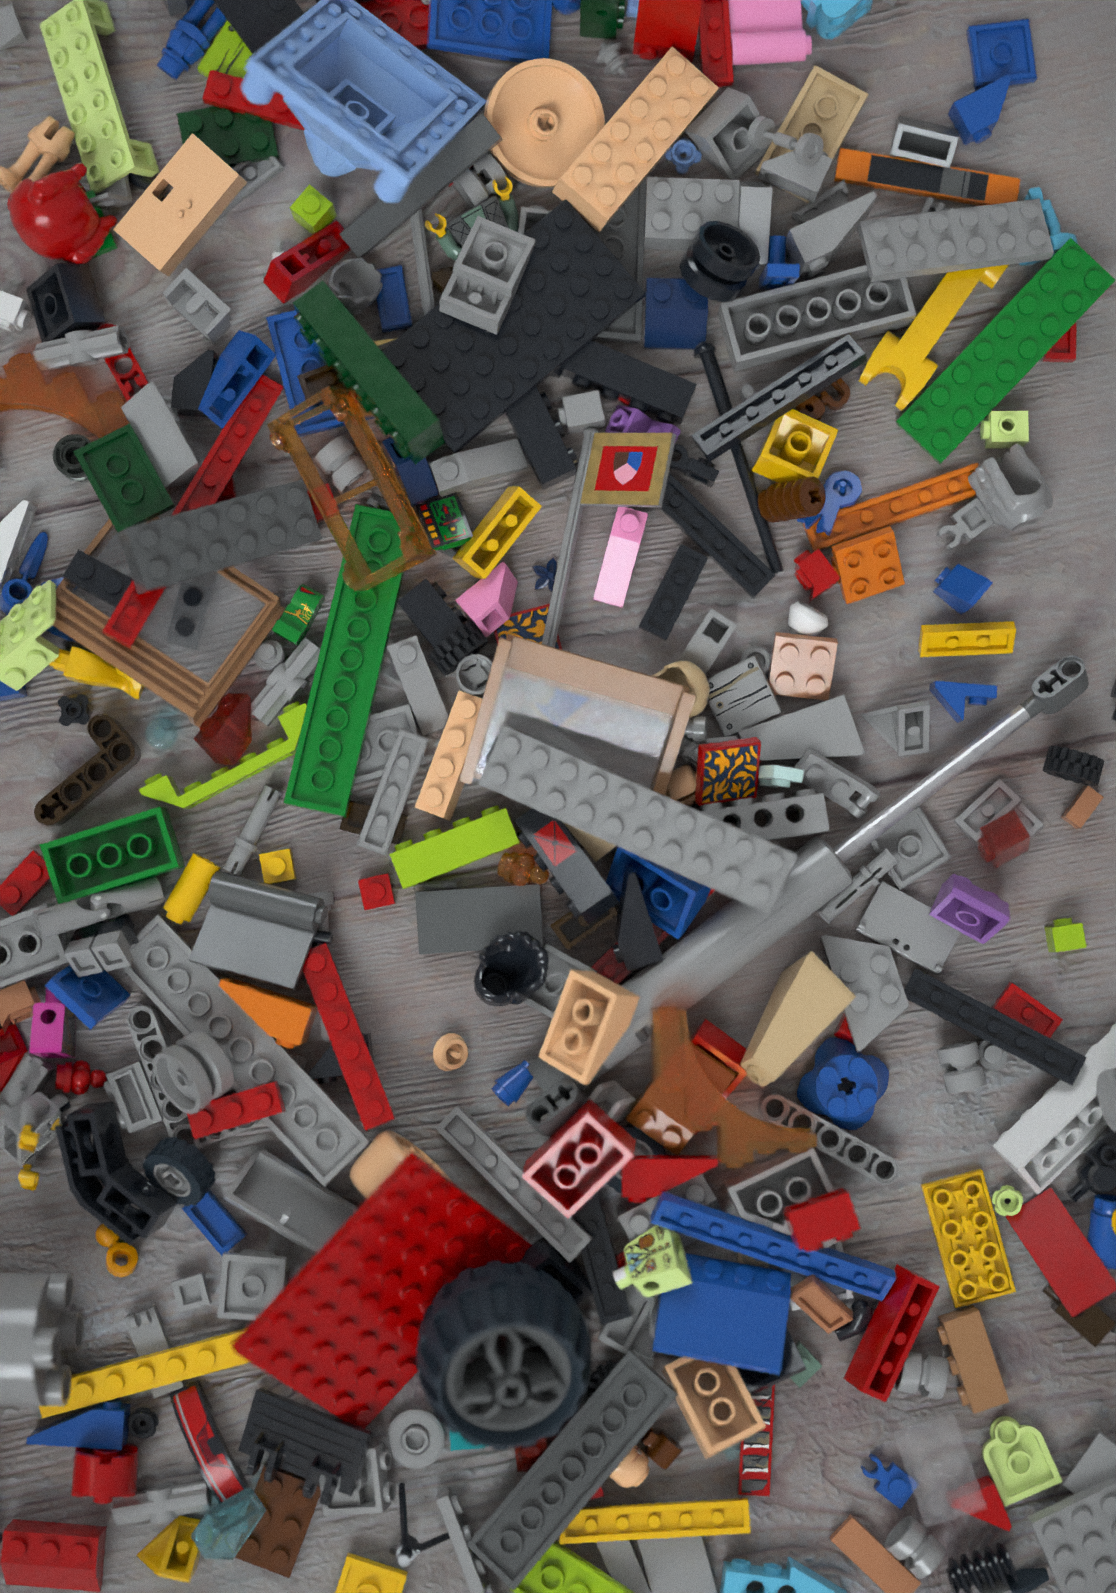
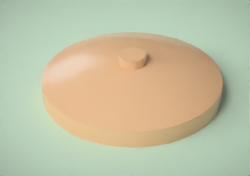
M532 59L514 66L493 86L484 110V116L503 139L490 150L494 159L514 179L540 188L555 187L560 177L605 126L604 111L600 98L589 80L574 67L554 59Z

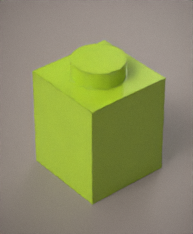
M310 184L289 207L294 220L312 235L330 225L337 217L333 203Z

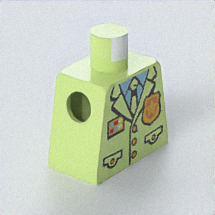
M655 1225L625 1246L624 1253L627 1265L613 1272L615 1282L620 1289L633 1284L644 1297H651L692 1283L681 1236L676 1231Z

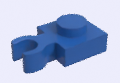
M870 1454V1459L877 1463L874 1470H867L864 1466H861L862 1472L868 1478L877 1479L878 1481L874 1485L875 1490L901 1509L918 1487L919 1482L893 1461L886 1469L876 1455Z

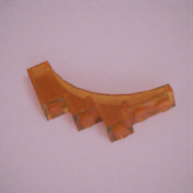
M30 352L27 354H16L8 360L9 363L2 366L7 377L4 379L0 378V412L31 410L58 415L81 425L98 438L129 424L121 409L126 400L119 391L114 393L113 391L104 392L96 398L97 401L92 403L81 379L74 371L71 373H60L52 379L53 382L48 383L43 371L40 370L34 360V356Z
M682 1006L650 1007L652 1084L655 1088H660L661 1093H678L679 1088L684 1087V1120L688 1126H693V1130L697 1131L712 1130V1125H716L717 1158L721 1163H726L728 1168L745 1167V1163L753 1162V1149H757L759 1154H774L777 1148H789V1152L804 1153L808 1152V1147H817V1134L812 1129L784 1127L762 1121L740 1110L723 1097L710 1083L696 1059L688 1034L686 1010Z

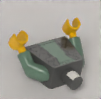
M505 176L507 186L503 190H498L495 180L492 182V188L500 195L499 201L495 195L447 223L442 215L435 213L439 220L436 228H433L428 220L425 221V227L437 234L436 239L449 258L456 261L478 216L518 232L519 214L514 197L510 195L513 186L508 177Z

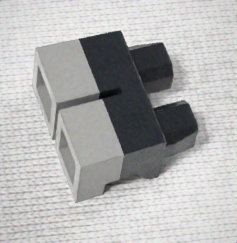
M125 914L116 917L115 921L106 923L99 921L88 925V927L76 929L64 952V956L76 975L82 977L103 972L104 969L109 971L131 966L134 957L129 951L130 947L133 944L139 943L133 932L135 924L130 916Z

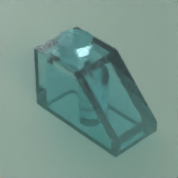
M246 1488L208 1510L191 1534V1538L205 1559L233 1560L266 1512V1509L253 1489Z

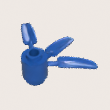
M46 532L38 534L31 544L19 569V573L23 575L22 579L9 580L2 588L0 608L6 615L9 614L14 605L23 603L33 591L32 586L27 581L28 578L34 579L42 563L48 542ZM63 577L51 580L56 584V588L63 580ZM52 625L46 630L60 638L76 642Z

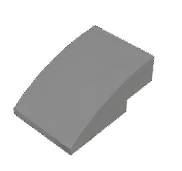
M478 216L454 263L453 273L440 298L439 311L497 335L518 289L536 240Z

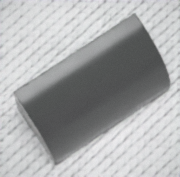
M898 115L890 154L950 168L959 139L958 129Z

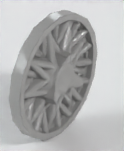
M411 1408L399 1413L391 1421L387 1431V1447L391 1452V1456L400 1465L410 1469L424 1468L433 1464L441 1455L445 1445V1431L441 1421L432 1412L422 1408Z

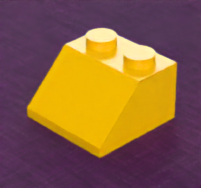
M792 409L774 420L751 471L777 483L813 476L819 478L838 429Z

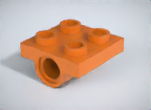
M890 526L831 546L833 553L831 565L841 578L837 582L840 585L843 600L846 604L905 584L894 531Z

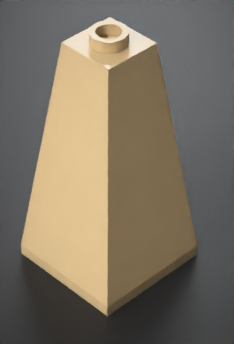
M812 951L782 971L740 1065L746 1070L749 1079L759 1084L762 1088L775 1081L856 997Z

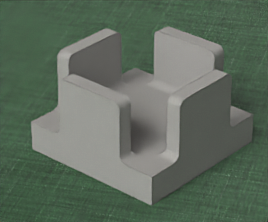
M244 1249L241 1253L224 1252L222 1256L217 1318L254 1321L287 1286L289 1279V1269H286L287 1257L275 1256V1251Z

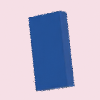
M402 265L376 269L382 274L380 282L383 284L376 298L382 332L412 327Z
M210 1189L196 1205L184 1206L182 1208L221 1256L247 1235L245 1230Z

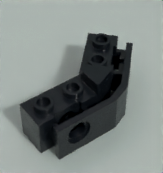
M113 1101L86 1104L68 1114L66 1121L55 1126L69 1188L82 1208L129 1245H132L140 1238H148L165 1225L178 1202L144 1177L129 1163V1159L126 1158ZM91 1133L93 1136V1144L91 1142Z

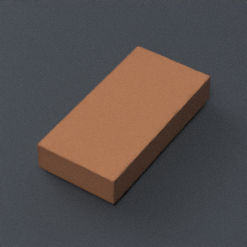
M814 1274L790 1288V1299L826 1333L830 1334L853 1320V1312Z

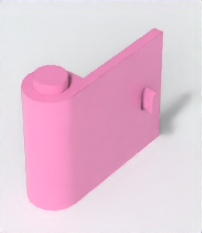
M728 0L733 66L802 62L806 60V55H811V35H806L805 29H802L801 0Z

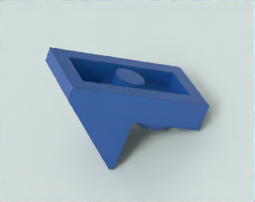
M934 681L929 687L930 692L957 723L964 720L965 699H968L969 705L986 706L987 701L997 698V686Z

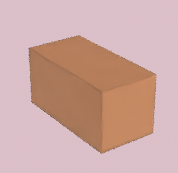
M1083 786L1061 818L1076 829L1082 828L1104 797L1090 786Z

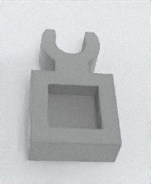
M975 498L950 517L955 525L943 526L936 535L940 537L944 533H950L953 541L946 546V549L951 550L960 543L962 535L969 542L995 522L992 521L990 514L979 499Z

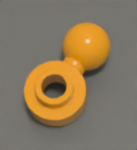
M104 1224L99 1225L95 1238L101 1246L108 1247L109 1249L105 1261L107 1270L116 1277L130 1275L136 1269L138 1262L136 1249L128 1243H120L118 1235ZM124 1258L127 1264L119 1266L116 1264V1260Z

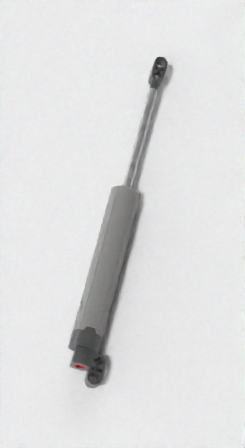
M1073 655L1059 660L1035 679L1032 684L1033 695L833 849L825 840L814 837L794 852L798 854V857L772 914L733 899L662 954L663 960L649 964L625 982L622 987L640 996L628 1029L588 1085L582 1084L540 1058L527 1067L544 1091L543 1094L528 1105L526 1109L527 1121L541 1135L546 1137L552 1136L588 1101L583 1093L584 1089L852 884V876L844 865L845 862L1040 712L1054 714L1081 695L1089 685L1084 661L1080 657ZM549 1113L547 1119L540 1122L543 1115Z

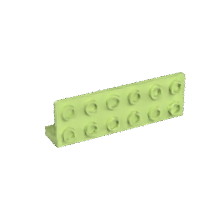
M72 0L40 24V28L72 131L75 133L74 138L82 164L87 168L86 176L90 189H93L98 194L129 173L153 177L159 173V169L151 144L130 139L97 35L108 36L115 31L107 3L100 0Z

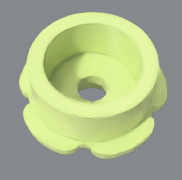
M1005 1185L999 1191L994 1192L992 1203L995 1204L994 1209L999 1215L1014 1216L1021 1210L1023 1196L1020 1191L1014 1190L1013 1186ZM1009 1198L1010 1203L1006 1204L1005 1199Z

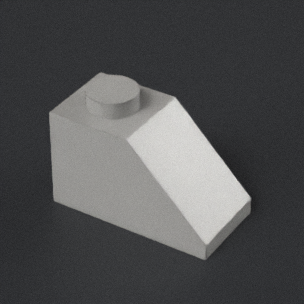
M794 150L764 161L758 178L814 203L833 159L829 158L823 151L818 162L811 167H807L796 161Z

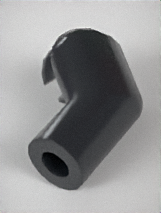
M859 1299L852 1303L853 1320L835 1330L839 1342L861 1334L866 1330L872 1317V1308L868 1307L866 1300Z

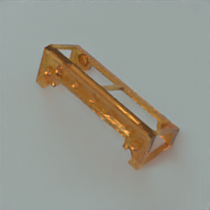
M327 386L267 424L271 432L269 438L273 446L279 451L283 450L290 454L347 563L344 564L342 576L350 588H353L354 591H366L437 555L436 551L431 548L423 526L351 391ZM318 401H323V405H320L304 414H301L293 418L294 416L298 415L299 413L314 405ZM329 409L339 422L345 423L374 478L334 499L331 497L295 429V425ZM378 486L401 529L397 533L401 541V546L399 547L404 555L372 573L343 520L337 504Z

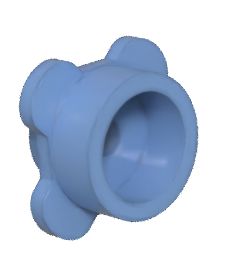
M682 137L674 144L673 148L669 149L665 154V158L673 162L679 174H685L691 165L701 161L702 154L696 150L689 138ZM685 153L686 157L682 158L680 155Z

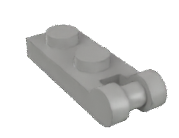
M811 748L807 750L794 767L795 769L804 770L803 784L812 789L815 788V791L819 793H824L825 797L848 809L857 818L861 819L867 812L866 807L870 802H875L880 796V792L873 785ZM855 790L861 793L857 800L851 797Z

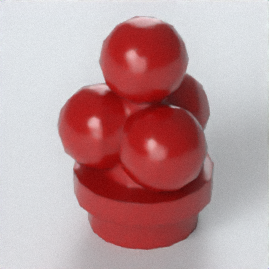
M78 1060L73 1065L72 1062H65V1065L57 1064L55 1090H63V1093H70L71 1089L74 1094L83 1095L88 1091L90 1085L93 1088H102L104 1083L107 1082L106 1073L100 1069L91 1072L87 1061Z

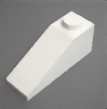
M22 500L0 522V592H2L4 584L12 580L37 509L35 505L26 500Z

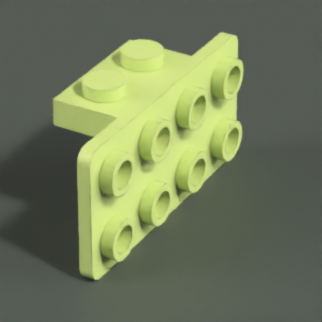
M48 580L42 586L35 587L23 603L14 605L9 614L0 621V681L16 691L59 657V647L40 636L56 619V584L51 580Z

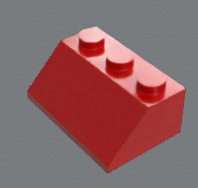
M13 1519L3 1530L0 1563L6 1585L100 1592L102 1588L107 1526Z

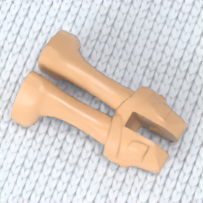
M48 116L28 133L27 138L30 141L19 159L9 168L0 166V185L12 193L22 182L24 176L40 154L43 156L29 179L36 181L47 176L56 162L62 163L66 159L75 133L65 126L59 129V122Z

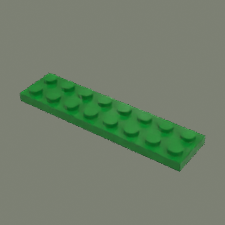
M1070 238L896 421V424L937 463L941 464L1115 282V279Z

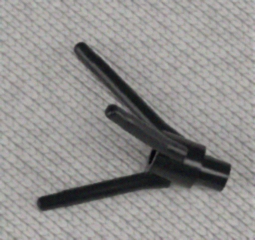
M399 1483L401 1539L398 1548H391L389 1552L397 1556L400 1566L406 1567L414 1560L416 1555L450 1539V1536L447 1532L426 1542L418 1543L414 1536L409 1535L405 1484Z

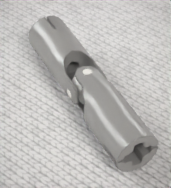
M151 877L95 895L34 911L33 921L40 939H44L109 918L162 904L164 900L163 892L158 879Z

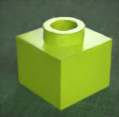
M1072 917L1053 920L1054 926L1044 927L1048 952L1056 953L1087 948L1083 923H1073Z

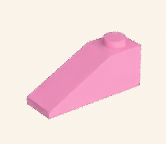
M627 507L617 508L593 597L594 601L623 608L648 513Z

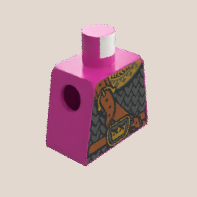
M46 988L45 1003H34L30 1053L44 1059L75 1058V1014Z

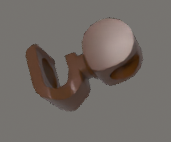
M840 378L831 384L840 396L832 397L823 390L819 398L813 395L796 406L794 410L819 421L825 413L826 406L830 410H839L845 407L850 397V389L843 379Z
M652 1426L640 1439L647 1446L645 1452L649 1458L664 1470H667L683 1451L682 1447L664 1430L657 1433Z

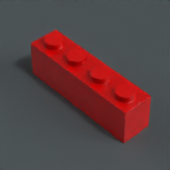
M899 1264L894 1269L896 1280L883 1301H879L843 1378L860 1392L885 1403L940 1288L939 1285Z

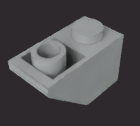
M711 608L678 661H690L701 668L706 675L737 627V624Z

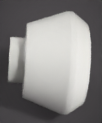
M799 601L790 606L788 625L792 627L791 634L817 636L829 625L828 617L812 606Z

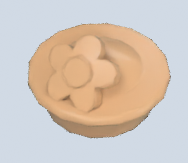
M456 1033L443 1035L433 1048L434 1063L443 1071H452L460 1068L468 1057L467 1045L464 1039Z

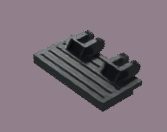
M260 1388L255 1392L238 1451L250 1455L246 1472L254 1476L261 1466L265 1451L269 1452L270 1456L265 1469L264 1480L270 1483L276 1478L283 1454H285L282 1469L306 1478L302 1494L306 1498H311L314 1495L320 1475H326L320 1502L328 1506L332 1502L339 1477H342L338 1492L348 1496L353 1495L356 1482L361 1475L373 1432Z

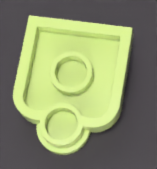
M1000 1416L993 1420L989 1429L991 1438L982 1447V1458L1005 1507L1063 1482L1042 1434L1035 1427L1019 1425L1015 1419L1009 1416Z

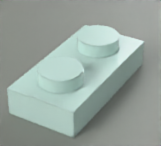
M777 765L759 766L758 786L790 788V783H802L804 770Z

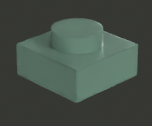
M798 1341L795 1345L807 1370L790 1378L800 1388L822 1367V1364Z

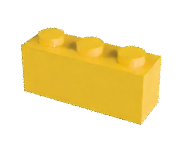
M508 486L472 532L473 537L461 546L452 559L473 577L486 579L542 506L521 487Z

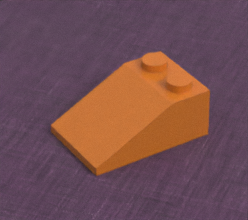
M232 977L220 980L219 986L269 1036L277 1038L276 1044L294 1049V1046H300L308 1041L318 1010L316 1005Z

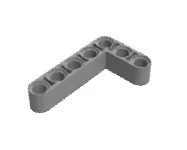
M149 1004L137 1006L128 1014L127 1022L169 1137H176L182 1140V1130L185 1128L191 1130L187 1113L183 1112L182 1115H176L171 1111V1101L162 1091L154 1074L153 1061L155 1056L149 1052L148 1048L149 1043L152 1040H156L161 1044L163 1051L167 1047L172 1046L170 1037L158 1008ZM142 1010L148 1012L151 1016V1024L147 1028L142 1027L138 1022V1014ZM261 1119L224 1130L222 1133H214L197 1138L191 1145L201 1148L248 1130Z

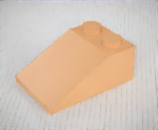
M571 969L538 1058L582 1084L588 1085L628 1029L640 996L594 971Z

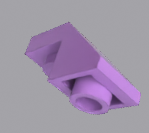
M617 405L605 430V433H674L676 435L675 442L681 432L675 425L653 421L639 409Z

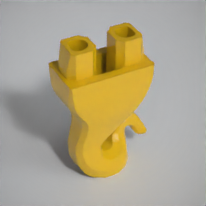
M72 646L70 652L59 649V657L49 664L53 669L64 672L63 676L70 681L91 686L117 688L134 699L139 700L144 686L99 656L78 647Z

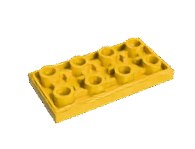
M977 1169L921 1184L953 1306L959 1308L1016 1292L983 1170Z

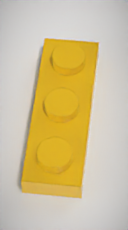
M1014 621L921 625L918 647L920 657L1010 654L1013 653L1015 623Z

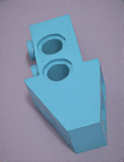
M787 1557L786 1569H782V1566L775 1563H764L763 1566L751 1565L750 1561L740 1558L732 1559V1562H723L720 1593H778V1590L784 1585L793 1587L791 1593H847L843 1588L791 1557ZM751 1581L762 1583L761 1588L757 1591L752 1592L746 1589Z

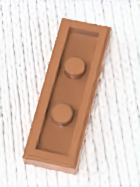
M851 1514L829 1537L885 1593H913L920 1586L921 1581Z

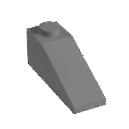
M518 438L458 452L429 463L441 497L456 492L460 493L528 468Z
M415 635L387 646L422 735L426 736L444 729L449 716L417 636Z

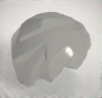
M362 257L347 259L333 269L329 275L327 286L351 315L361 314L378 297L383 286L380 282L382 274L376 270L375 264L367 263Z

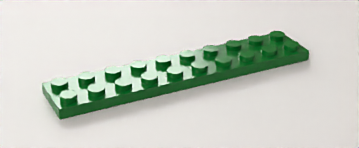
M358 504L355 505L284 798V804L345 818L347 816L414 534L415 516Z

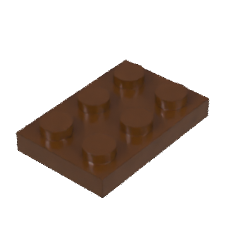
M265 1463L233 1547L231 1557L290 1578L321 1494L320 1483L317 1484L314 1495L311 1498H306L302 1495L306 1478L279 1468L272 1483L264 1480L267 1463Z

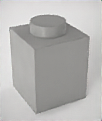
M599 390L562 397V407L557 408L560 424L561 426H567L568 434L582 432L588 427L595 429L604 427L605 419Z

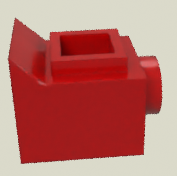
M819 548L812 554L809 550H806L793 560L796 564L794 576L805 591L810 590L809 603L841 579Z

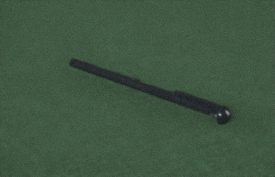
M701 342L694 349V358L701 359L719 416H722L733 407L714 353L717 349L710 342ZM740 442L731 448V452L770 570L774 574H778L784 570L768 522L759 511V495L754 483V474L749 468L742 443Z

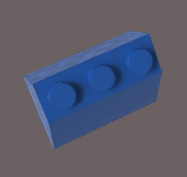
M617 847L606 884L620 902L624 870L626 866L631 865L635 871L651 922L679 940L706 902L711 888Z

